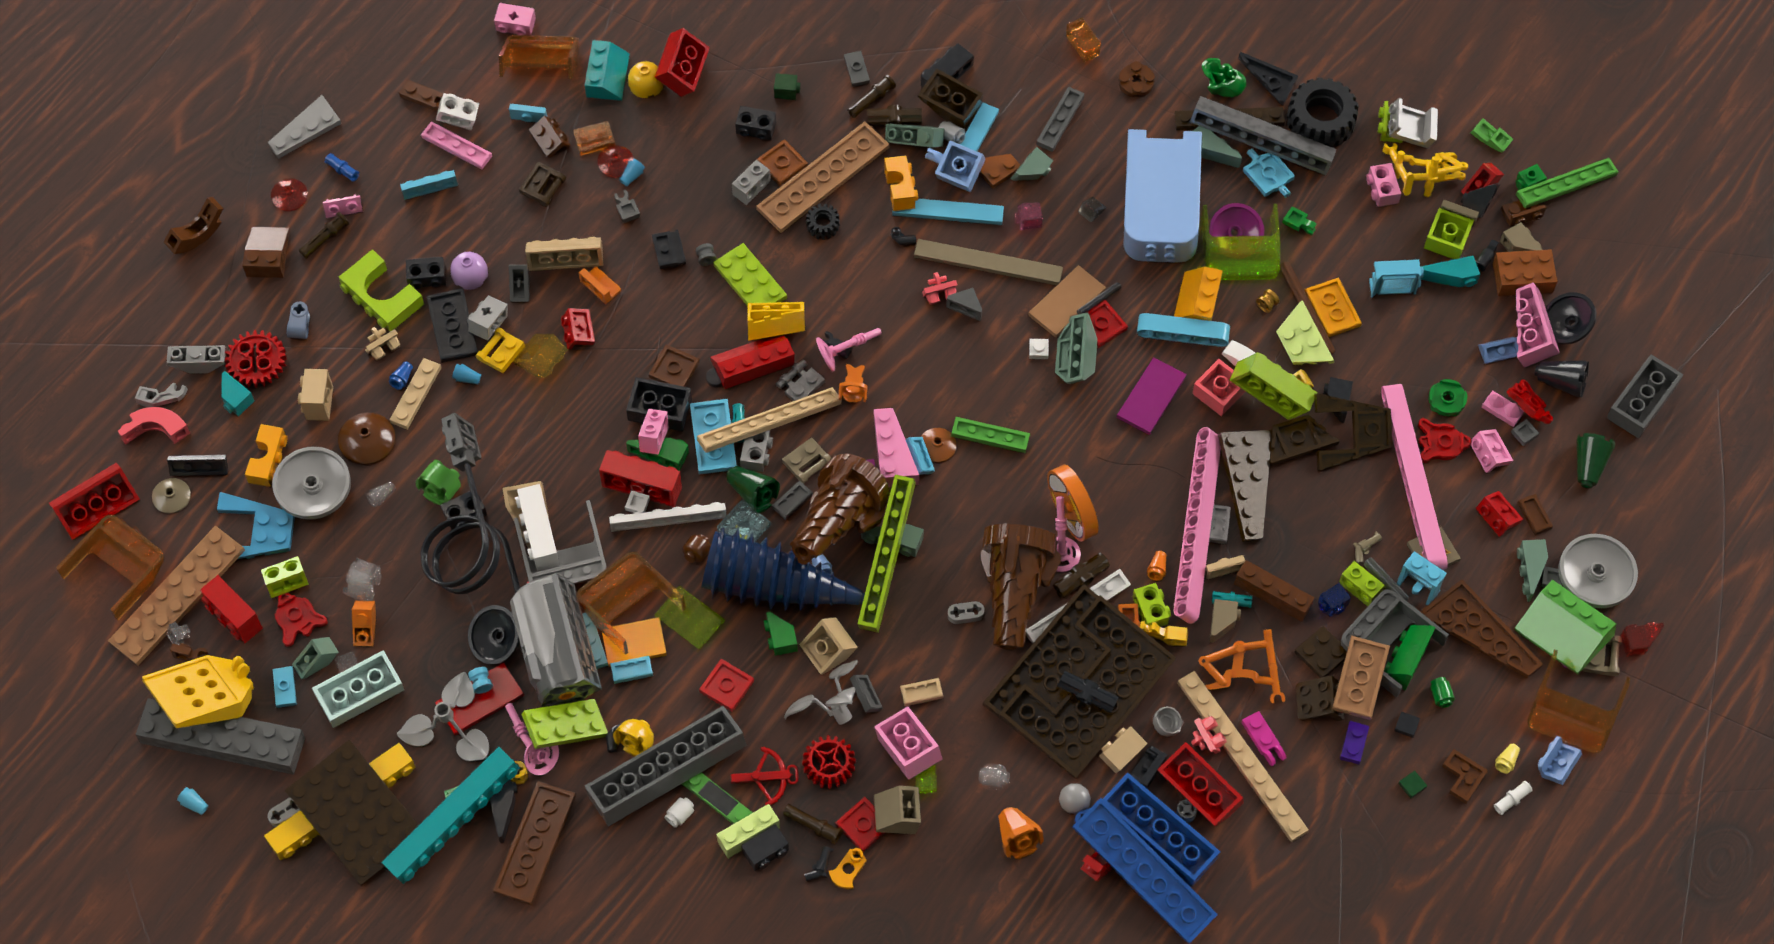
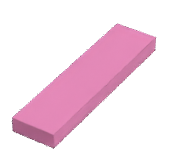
M432 121L421 134L423 139L481 170L492 158V153Z

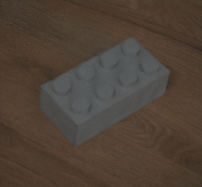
M1651 354L1611 407L1607 419L1639 439L1677 388L1683 374Z

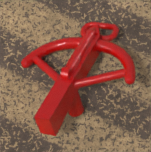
M761 747L760 750L765 753L756 771L752 773L731 774V784L756 782L768 799L765 802V806L768 804L771 806L782 797L787 781L790 784L798 782V768L796 765H789L786 769L783 760L775 751L767 747ZM768 754L777 761L780 771L760 772ZM790 768L795 769V781L790 780V777L793 776L790 773ZM781 780L778 793L775 797L771 798L761 784V781Z

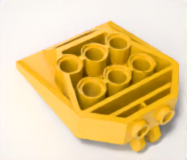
M206 655L142 676V681L176 728L240 718L252 699V690L254 689L251 679L247 678L250 668L244 663L241 656H236L233 660Z

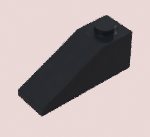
M511 779L503 785L500 792L490 798L500 843L505 842L516 803L515 794L518 793L516 781L512 782Z

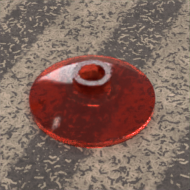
M620 145L609 146L599 154L598 167L606 176L621 177L629 161H632L634 157L626 147Z
M292 178L279 181L271 191L272 203L283 211H293L300 208L308 197L306 186L301 181Z

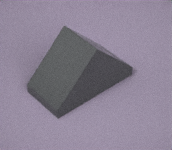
M509 265L510 302H529L530 274L528 265Z
M974 288L948 295L947 308L981 321L982 307Z

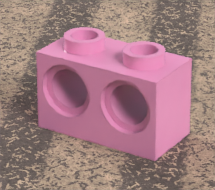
M1392 163L1371 166L1369 173L1366 175L1367 184L1371 185V196L1373 201H1376L1377 207L1399 203L1401 191Z
M648 409L638 435L640 452L659 454L669 428L667 411Z

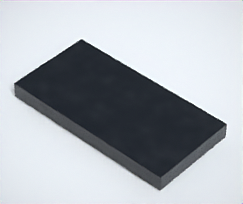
M463 288L426 296L441 363L475 356L478 351L474 334L468 331L469 323H467L469 312Z

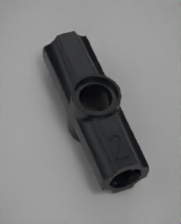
M1064 671L1057 687L1075 695L1081 702L1089 705L1093 704L1109 713L1112 712L1119 698L1100 688L1097 683L1088 679L1083 680L1067 671Z

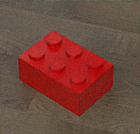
M684 28L670 33L654 78L681 97L694 92L710 47Z
M219 575L200 589L203 596L201 600L205 604L206 610L211 615L215 613L218 617V622L224 628L228 627L231 630L230 634L237 641L240 639L245 644L263 629L257 614Z

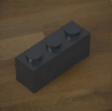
M958 43L954 47H950L942 58H938L933 66L922 72L921 87L925 86L936 68L958 80L973 66L974 55Z

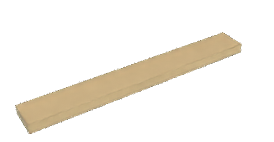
M832 387L698 435L697 441L707 453L840 405L842 399L839 400V395Z

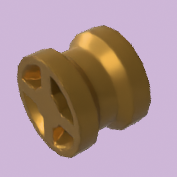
M1267 289L1264 291L1263 296H1259L1256 299V303L1262 311L1269 313L1273 306L1280 303V300L1275 292Z

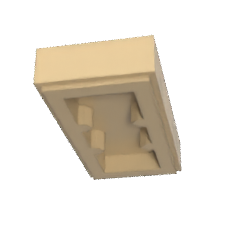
M1243 555L1230 559L1222 558L1216 563L1206 565L1205 576L1207 579L1239 571L1245 562V558Z
M939 678L900 686L904 706L943 699Z

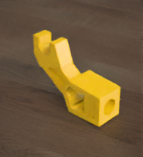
M1141 621L1140 628L1149 636L1163 640L1167 645L1187 646V628L1175 626L1161 628L1156 622H1152V625H1147L1145 621Z

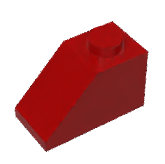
M1483 163L1461 192L1468 194L1472 190L1498 183L1504 174L1492 163Z

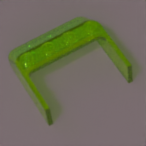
M1273 204L1271 213L1273 236H1211L1209 234L1207 205H1203L1201 218L1205 267L1223 270L1221 280L1274 279L1278 276L1280 271V233L1277 204Z

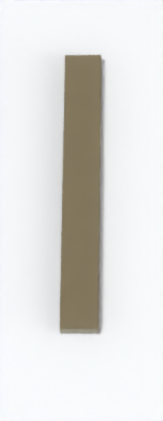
M918 239L914 258L1053 285L1060 283L1063 271L1062 266Z

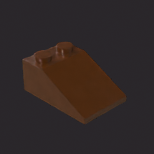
M252 227L244 250L242 265L246 277L284 278L289 228Z

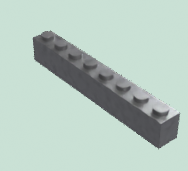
M1200 96L1190 120L1191 123L1324 175H1327L1337 150Z

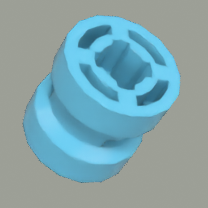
M478 667L468 673L470 681L473 682L474 693H485L493 688L491 680L488 679L489 673L486 667Z

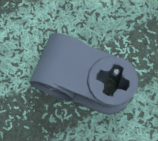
M295 302L291 306L287 324L288 338H308L310 314L304 302Z

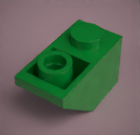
M771 612L766 613L767 620H764V627L766 632H770L771 638H767L769 649L774 651V656L797 652L794 626Z

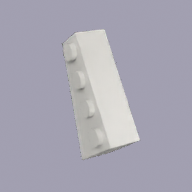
M540 484L517 489L518 497H515L517 508H522L523 514H519L521 525H526L527 531L523 533L526 543L530 542L531 548L528 549L530 560L535 561L537 572L559 567L560 564Z

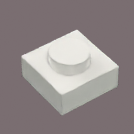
M1030 339L1029 359H1048V339Z
M631 491L625 510L633 513L637 511L645 512L650 496Z

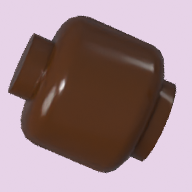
M702 534L692 535L682 548L684 557L691 563H701L709 554L711 545L706 536Z

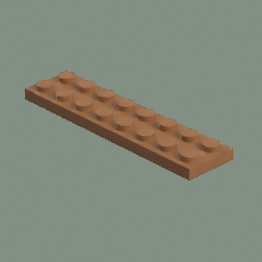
M863 122L756 206V210L782 233L805 215L809 209L811 210L813 206L819 204L889 149V143L871 126Z
M215 525L114 633L108 642L139 666L202 598L200 589L217 575L221 577L245 551L244 547Z

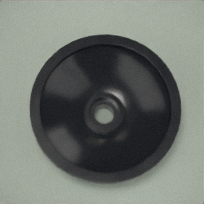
M1569 292L1559 295L1545 307L1557 344L1567 345L1582 340L1591 332L1596 322L1597 312L1593 302L1581 293Z
M490 605L481 609L473 617L468 630V643L474 656L487 664H500L508 660L515 653L520 641L512 611L499 605Z

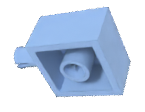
M949 141L944 154L928 148L925 159L939 164L935 172L936 177L971 192L986 160L984 155L953 141ZM963 164V168H957V166H961Z

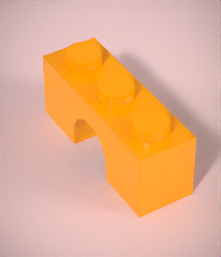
M906 156L884 158L887 184L897 183L890 187L893 211L915 209V201H918V192L913 188L915 187L914 176L910 175L912 174L911 163L907 162Z
M261 424L256 443L260 450L268 452L263 458H250L245 476L248 483L271 487L277 464H280L282 460V448L287 444V436L283 428Z

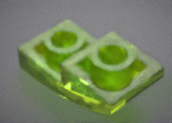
M936 764L915 776L919 794L937 792Z

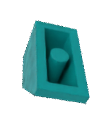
M226 371L222 373L223 407L229 413L233 412L239 417L254 402V398L248 389Z

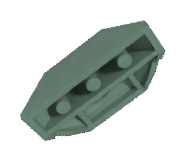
M1088 312L1071 316L1069 323L1057 339L1055 373L1067 384L1085 381L1095 373L1097 336Z

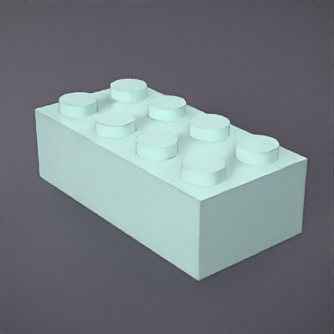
M384 650L312 688L333 728L404 691L402 682Z

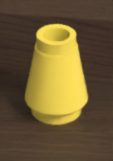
M1509 744L1496 758V769L1505 774L1513 771L1520 748L1515 744Z

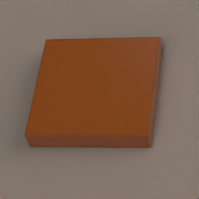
M785 139L756 159L770 170V177L779 186L808 166V162Z

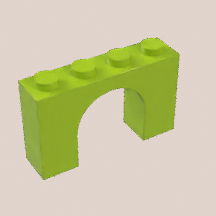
M372 249L339 276L340 288L344 293H349L357 305L361 304L370 317L374 316L382 328H387L391 332L421 308L424 302L422 295L410 284L394 297L387 300H377L367 294L370 284L387 271L385 261Z

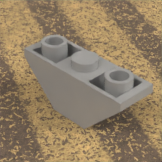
M225 345L168 347L167 365L187 373H210L223 365L225 361Z

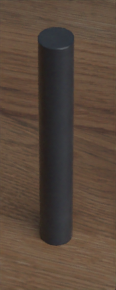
M1116 282L1079 308L1077 314L1087 313L1121 289L1120 283Z

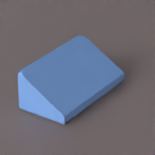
M1517 337L1478 345L1485 364L1517 357Z

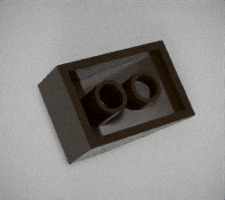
M936 68L918 94V98L946 122L950 121L965 130L982 104L983 93Z

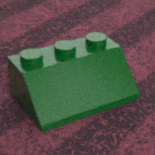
M1410 625L1408 631L1404 630L1399 641H1402L1400 647L1396 646L1391 655L1394 658L1393 662H1388L1384 669L1385 673L1403 686L1402 690L1406 691L1435 630L1434 626Z

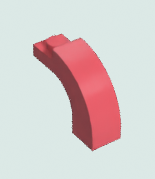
M160 407L143 408L131 413L129 416L132 421L124 424L118 430L120 438L125 445L142 433L150 430L164 432L174 444L190 434L186 423L180 416Z

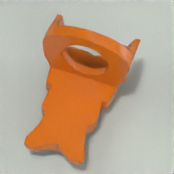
M846 364L848 375L845 377V382L839 384V400L843 396L844 400L850 403H858L862 398L866 402L868 386L863 384L862 374L865 369L864 365L854 368L850 364Z

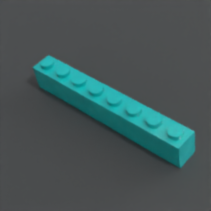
M498 747L382 863L403 884L411 880L415 872L420 867L426 865L430 857L435 852L440 851L444 847V843L450 837H454L464 823L469 822L480 808H483L494 794L501 791L503 785L508 780L516 776L520 767Z

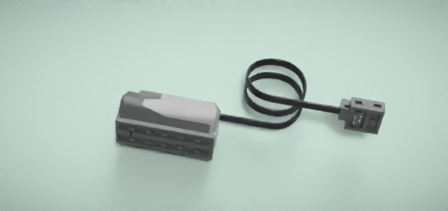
M456 413L448 415L441 419L443 424L442 432L446 437L445 445L448 453L451 455L453 466L462 472L466 471L477 517L469 515L456 516L434 527L422 544L420 558L423 571L430 581L451 593H471L482 587L497 568L500 558L499 536L503 543L515 590V595L512 597L510 605L529 680L536 690L541 706L548 707L584 701L590 694L602 690L575 585L555 573L544 579L530 582L520 588L507 538L500 530L484 521L471 469L476 466V461L482 459L474 426ZM463 521H476L452 529L438 542L432 557L434 578L429 570L427 560L428 550L434 538L450 525ZM480 528L482 547L475 565L463 577L452 582H443L439 571V559L445 545L461 532ZM488 529L493 541V556L487 571L472 585L461 589H452L471 580L484 565L489 550Z

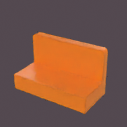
M594 267L590 272L583 268L579 272L580 282L605 304L621 292V288L598 267Z

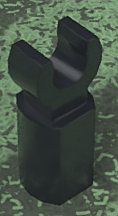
M1492 239L1488 247L1481 252L1476 260L1480 271H1485L1491 262L1499 242Z
M825 332V337L829 340L823 341L828 346L833 345L834 347L843 343L838 338H833L832 333ZM853 347L837 354L847 359L852 353Z

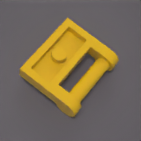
M498 327L494 331V336L481 351L477 352L475 357L484 364L504 373L525 347V343ZM500 339H503L504 341L493 353V355L491 357H488L487 355L498 343V341Z

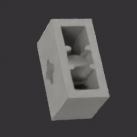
M488 295L484 301L479 303L477 310L469 315L467 323H469L468 331L488 341L494 334V331L507 318L508 304Z

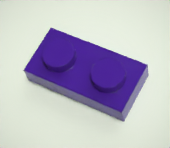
M1353 721L1349 722L1340 757L1341 760L1360 764L1369 730L1368 725Z

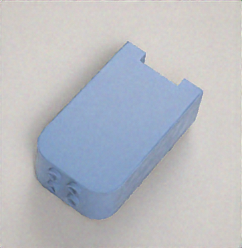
M1128 130L1123 244L1127 255L1134 260L1185 262L1195 255L1199 235L1202 132L1183 131V139L1146 138V130Z

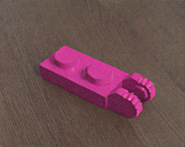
M1260 711L1242 719V725L1270 766L1276 764L1275 758L1270 752L1273 749L1282 761L1286 759L1283 748Z

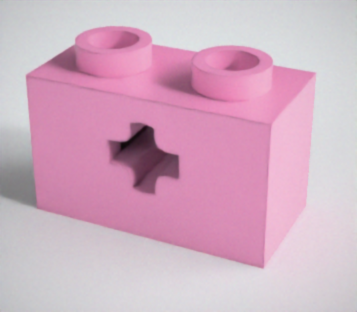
M499 3L494 19L496 31L514 33L519 36H531L536 20L535 11L533 8Z

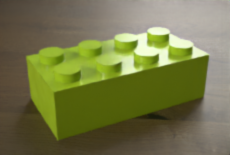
M1258 352L1238 361L1229 380L1288 420L1309 412L1314 402V394L1317 393L1310 385L1301 382L1295 375L1286 372L1280 365L1273 363L1265 355Z

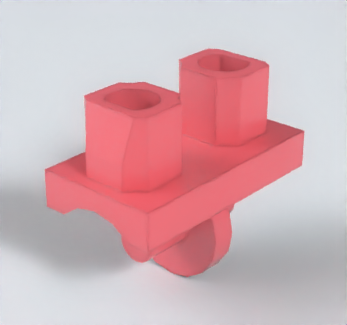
M938 272L933 273L934 279L928 280V284H935V286L924 288V291H922L923 297L926 296L929 304L932 305L940 302L938 293L944 292L947 300L948 295L956 293L957 281L953 280L941 284V282L947 281L946 275L939 277Z
M1210 716L1205 719L1198 718L1194 720L1198 730L1193 732L1195 737L1191 742L1193 747L1199 745L1201 750H1205L1207 745L1210 752L1219 753L1221 751L1219 748L1227 743V740L1221 732L1212 736L1210 731L1218 726L1215 718Z

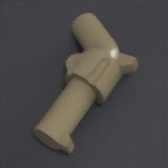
M1377 531L1371 538L1364 539L1359 543H1353L1356 548V563H1364L1363 553L1367 555L1371 546L1382 540V536Z

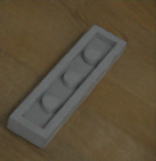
M1068 86L1036 143L1037 146L1051 152L1054 151L1084 99L1085 93Z

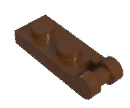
M408 79L399 92L401 98L438 112L440 102H436L437 100L441 101L444 94Z

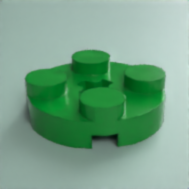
M1444 379L1434 384L1428 396L1431 410L1443 416H1458L1465 408L1468 398L1466 390L1464 391L1461 384L1451 379ZM1446 394H1448L1453 400L1446 401L1443 397H1446Z

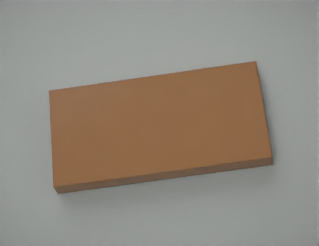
M1078 265L1029 311L1028 316L1057 338L1069 323L1070 317L1078 315L1077 310L1104 292L1106 287Z
M1351 636L1332 710L1368 720L1372 719L1390 648L1389 645Z

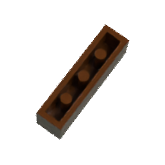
M1245 560L1235 578L1234 585L1303 622L1312 607L1313 596Z

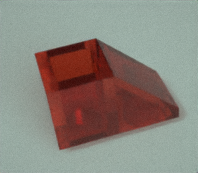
M1649 622L1640 626L1637 624L1626 626L1621 634L1626 657L1646 654L1664 628V623Z

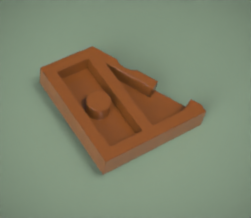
M1011 154L986 157L979 174L993 189L1012 177L1020 167V164Z

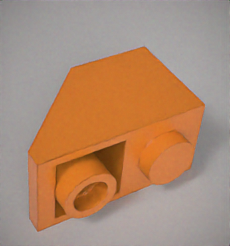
M355 601L352 608L353 646H373L376 625L375 601Z

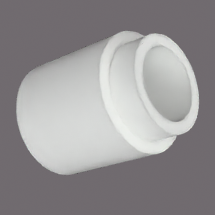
M686 797L684 799L679 798L666 811L665 819L675 828L678 825H682L694 812L692 808L694 804Z

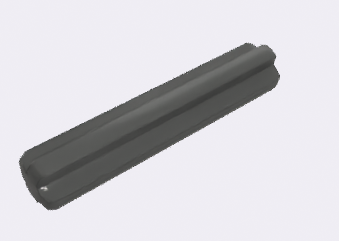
M1370 557L1364 562L1365 568L1385 585L1384 588L1386 590L1396 592L1406 601L1409 599V596L1373 558Z

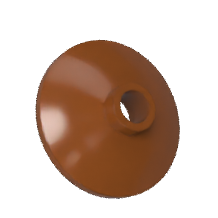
M932 428L922 434L921 437H923L932 462H945L955 454L957 447L956 439L951 437V432L948 430Z

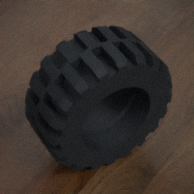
M1323 78L1307 80L1306 84L1302 83L1294 90L1290 98L1287 111L1288 128L1292 129L1291 132L1329 147L1339 146L1343 144V141H1347L1350 138V134L1354 131L1359 108L1356 97L1353 93L1350 94L1351 90L1347 86L1344 87L1343 83L1339 81L1334 82L1330 78L1328 80H1323ZM1318 105L1326 106L1335 111L1338 117L1331 121H1320L1313 118L1307 112V109Z

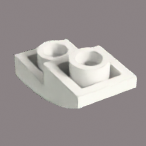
M1233 340L1230 341L1222 352V355L1234 366H1236L1238 361L1255 354L1251 349Z

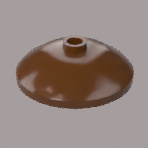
M361 413L351 417L343 424L338 435V445L341 453L346 459L358 465H372L384 460L392 452L396 441L395 431L390 421L376 413Z

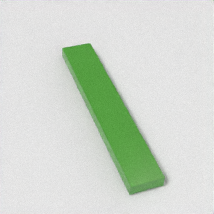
M1610 158L1518 190L1516 196L1523 207L1528 208L1616 176L1618 170Z

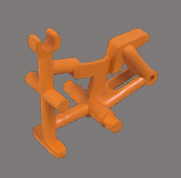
M1263 630L1265 640L1248 643L1236 641L1231 647L1207 656H1201L1198 660L1199 664L1216 680L1212 684L1205 685L1206 688L1209 690L1226 688L1230 686L1231 678H1251L1257 684L1272 685L1271 703H1274L1275 695H1280L1282 702H1285V695L1280 691L1272 630ZM1266 648L1270 677L1259 676L1256 671L1242 669L1244 653L1248 650ZM1234 654L1232 669L1226 670L1223 676L1211 664V662Z

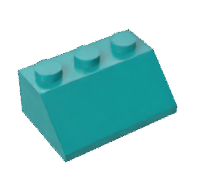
M593 40L585 80L586 97L622 101L630 53L612 42Z

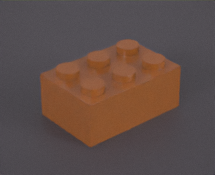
M1552 249L1498 252L1492 263L1498 296L1516 295V289L1533 282L1541 293H1553L1558 282Z

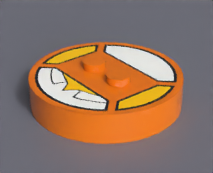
M1065 464L1050 470L1047 474L1050 494L1055 507L1056 497H1064V512L1069 532L1080 542L1097 535L1099 526L1096 512L1079 477Z

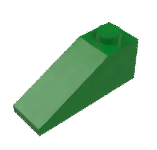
M665 438L659 454L640 452L639 440H628L626 443L628 452L666 467H674L678 471L681 470L689 454L688 444L681 439Z

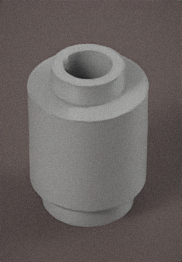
M944 121L940 124L939 128H944V139L946 141H953L958 144L964 141L965 130L950 121Z

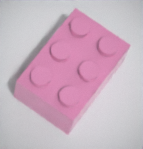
M908 706L874 726L878 740L908 780L942 760L938 744Z

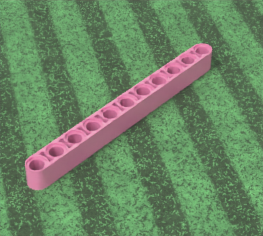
M1402 384L1382 386L1381 395L1384 407L1391 409L1392 439L1419 544L1423 548L1422 556L1440 569L1445 570L1448 567L1447 556Z
M1208 427L1201 428L1196 437L1174 603V614L1189 624L1196 622L1200 614L1221 451L1218 434Z

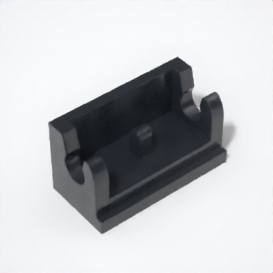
M1150 746L1130 775L1148 789L1159 773L1157 769L1166 762L1168 754Z

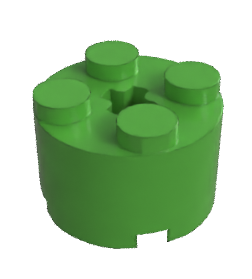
M434 460L416 480V487L418 490L421 488L424 491L423 496L429 501L441 505L450 501L461 487L460 480L458 479L460 474L454 469L447 468L439 460Z

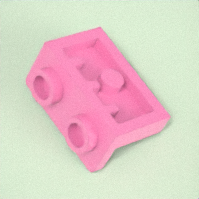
M1496 429L1479 431L1471 439V447L1486 473L1491 472L1495 467L1509 465L1513 461Z

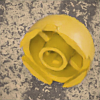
M642 61L630 69L628 84L631 92L637 97L648 98V96H656L662 91L664 84L654 78L658 69L656 64Z
M628 719L618 726L613 733V738L617 745L621 743L625 746L623 750L634 757L653 746V732L650 725L644 720Z

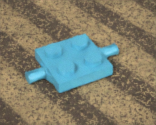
M1253 148L1248 150L1247 154L1253 161L1243 167V172L1264 197L1278 190L1285 198L1289 196L1291 192L1285 185L1294 180L1295 175L1284 162L1273 154L1258 155Z

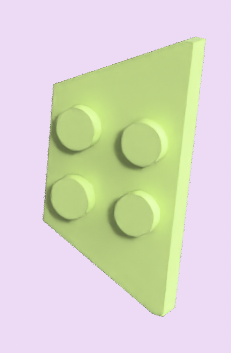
M1299 302L1276 331L1292 364L1334 363V359L1304 302Z

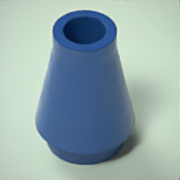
M404 361L389 376V384L393 388L401 390L403 387H406L411 370L413 369L412 364Z

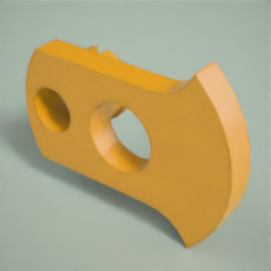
M859 848L850 849L836 869L828 870L830 879L835 885L843 889L854 888L853 880L867 862L862 850ZM854 855H859L860 857H859V858H854L853 856H854ZM846 864H851L854 867V871L851 874H846L843 871V867Z

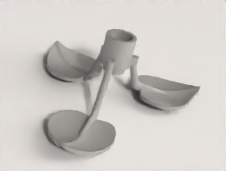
M858 660L845 663L830 673L829 678H835L838 690L837 696L830 698L825 705L817 698H814L813 695L802 697L788 708L784 716L785 720L789 715L806 709L811 703H817L829 716H834L839 725L849 721L852 715L847 708V704H852L856 689L855 687H850L842 691L839 679L841 676L849 673L857 665Z
M466 672L455 676L444 687L442 691L443 702L435 706L434 711L436 715L433 716V724L429 717L422 714L411 717L397 732L398 737L402 741L416 747L429 744L434 739L432 729L436 727L437 720L439 719L443 723L451 722L463 737L456 745V751L460 758L465 761H478L487 758L489 742L486 735L477 729H472L465 735L453 720L454 713L451 708H455V706L460 708L466 707L475 698L473 684Z

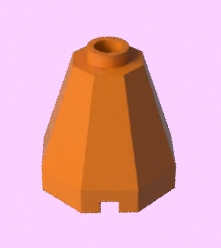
M1005 808L999 815L1003 850L1007 857L1011 858V855H1013L1015 859H1020L1028 856L1037 850L1036 845L1038 843L1041 845L1044 842L1040 826L1017 808Z

